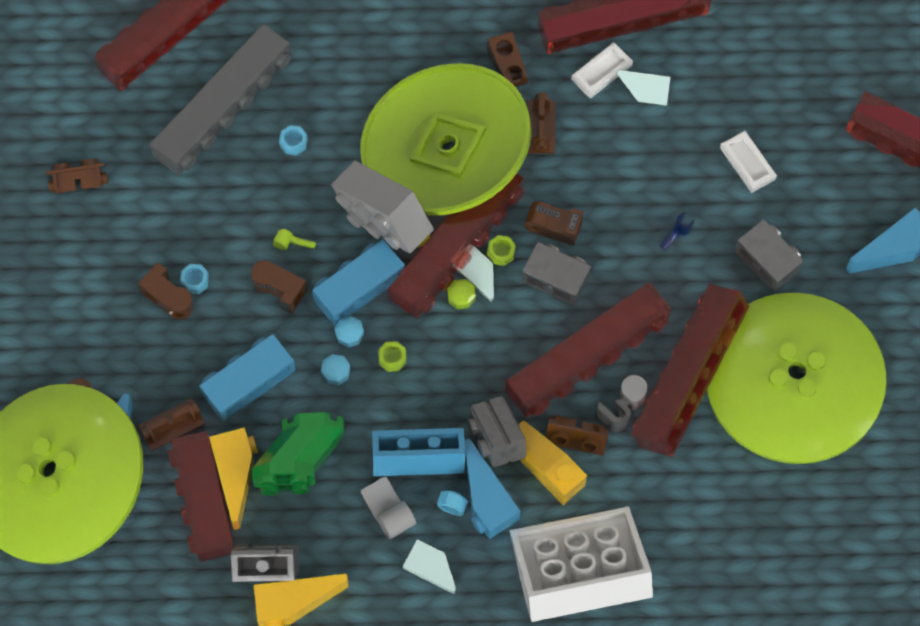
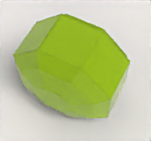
M497 235L489 241L487 256L493 264L505 266L514 260L516 245L510 237Z
M466 279L454 280L447 288L448 303L457 310L468 309L476 300L475 287Z
M398 341L385 342L378 350L379 365L387 372L400 371L407 363L406 348Z

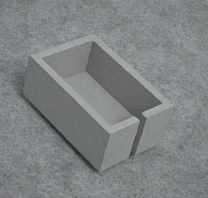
M354 161L331 184L337 194L335 197L337 202L348 213L346 217L349 222L356 228H365L376 239L379 237L383 238L396 250L400 248L411 254L434 230L413 191L357 161Z

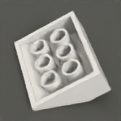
M629 506L510 530L531 622L653 597L652 572Z

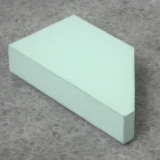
M618 70V77L623 81L637 102L667 106L671 77Z
M471 245L452 263V267L472 283L489 301H492L494 299L493 263L475 246Z
M417 539L403 565V569L454 594L456 586L445 553Z

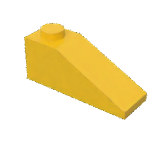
M523 420L518 425L526 439V456L520 461L564 505L585 487L587 475L565 452Z
M245 427L209 437L234 530L241 527L252 478V468L254 467L252 455L258 453L254 437H247Z
M347 574L254 585L258 626L291 625L349 587Z

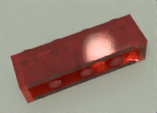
M207 431L171 439L173 449L168 450L171 467L178 468L180 478L174 479L178 497L184 496L186 506L180 508L184 525L190 524L192 535L187 536L191 554L197 553L199 562L231 555L234 543Z

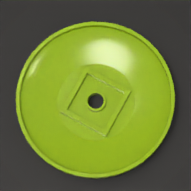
M463 63L430 67L418 71L397 83L375 105L362 132L360 145L361 161L368 168L413 191L426 215H447L462 212L492 198L517 174L530 146V115L526 103L517 88L508 79L491 69ZM450 141L456 142L453 148L449 150L442 149L445 143Z
M780 293L757 299L745 305L749 306V309L736 334L735 331L726 330L715 336L725 348L730 342L731 344L707 389L712 410L726 432L736 442L756 455L788 464H808L828 460L842 454L857 444L876 421L883 405L886 391L884 359L877 341L870 330L857 316L845 307L824 297L812 294ZM793 366H799L805 371V376L801 379H794L789 375L788 370Z
M56 384L30 391L11 402L0 412L1 550L26 562L36 564L64 563L83 557L96 550L108 541L123 525L135 505L140 491L143 476V452L140 438L133 422L115 401L105 394L86 386ZM50 462H55V472L51 476L45 477V466Z

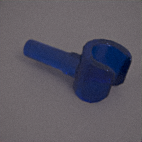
M686 213L678 215L674 224V230L660 245L662 250L665 251L680 235L684 236L690 233L694 220L689 225L681 223Z

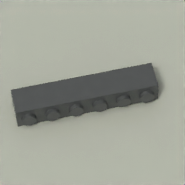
M263 24L150 143L153 157L178 176L184 170L191 169L196 163L197 156L204 149L208 150L214 144L216 136L223 129L226 130L232 125L238 112L241 109L245 110L254 99V95L260 89L263 90L270 84L273 75L279 69L282 70L288 65L291 60L290 43Z

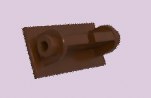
M538 93L533 100H527V109L531 120V141L528 153L555 154V101H550L546 93Z
M98 158L82 160L79 167L70 168L69 163L52 165V171L45 172L46 175L53 176V180L48 181L49 191H55L56 194L77 190L75 179L81 180L82 189L103 187V184L108 183L107 173L101 172L100 167H105L106 163H99Z
M191 398L139 424L138 427L152 452L205 425V422L196 402Z
M556 415V418H549L546 438L558 447L604 456L609 429L603 428L604 425L583 421L582 428L576 427L577 420L559 415Z

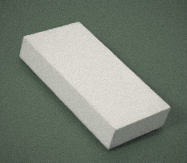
M613 42L572 75L571 80L591 99L618 77V70L626 71L632 66L633 61Z
M746 131L721 143L720 149L751 193L776 180L777 175Z

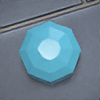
M289 125L281 131L279 145L286 154L298 155L306 150L308 137L302 127Z
M189 264L181 270V286L187 289L190 294L202 293L209 285L208 271L201 264Z
M352 316L339 319L334 329L338 343L348 348L359 345L364 336L361 321Z
M332 354L323 360L321 375L327 384L339 386L349 379L350 364L344 356Z
M448 490L441 491L437 501L438 508L455 516L464 515L468 505V500L464 496Z

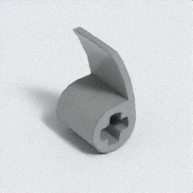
M382 477L361 490L363 499L388 539L391 540L417 524L410 508L403 500L400 501L387 477Z

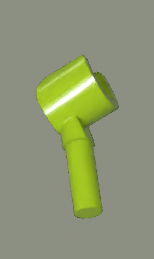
M286 229L279 230L273 242V246L283 251L287 250L290 243L315 249L316 242L298 238Z

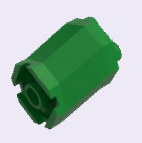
M317 412L296 414L293 416L294 421L291 423L288 422V418L283 419L281 434L252 468L254 487L260 488L261 495L265 496L277 495L279 491H291L293 494L309 493V486L315 485V472L344 437L343 417L337 416V421L331 420L329 413Z

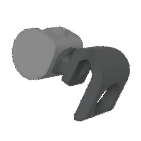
M637 375L626 377L621 385L620 399H616L613 407L619 413V417H616L601 402H598L596 418L611 431L619 432L624 430L629 422L630 410L638 409L645 400L648 388L646 381Z

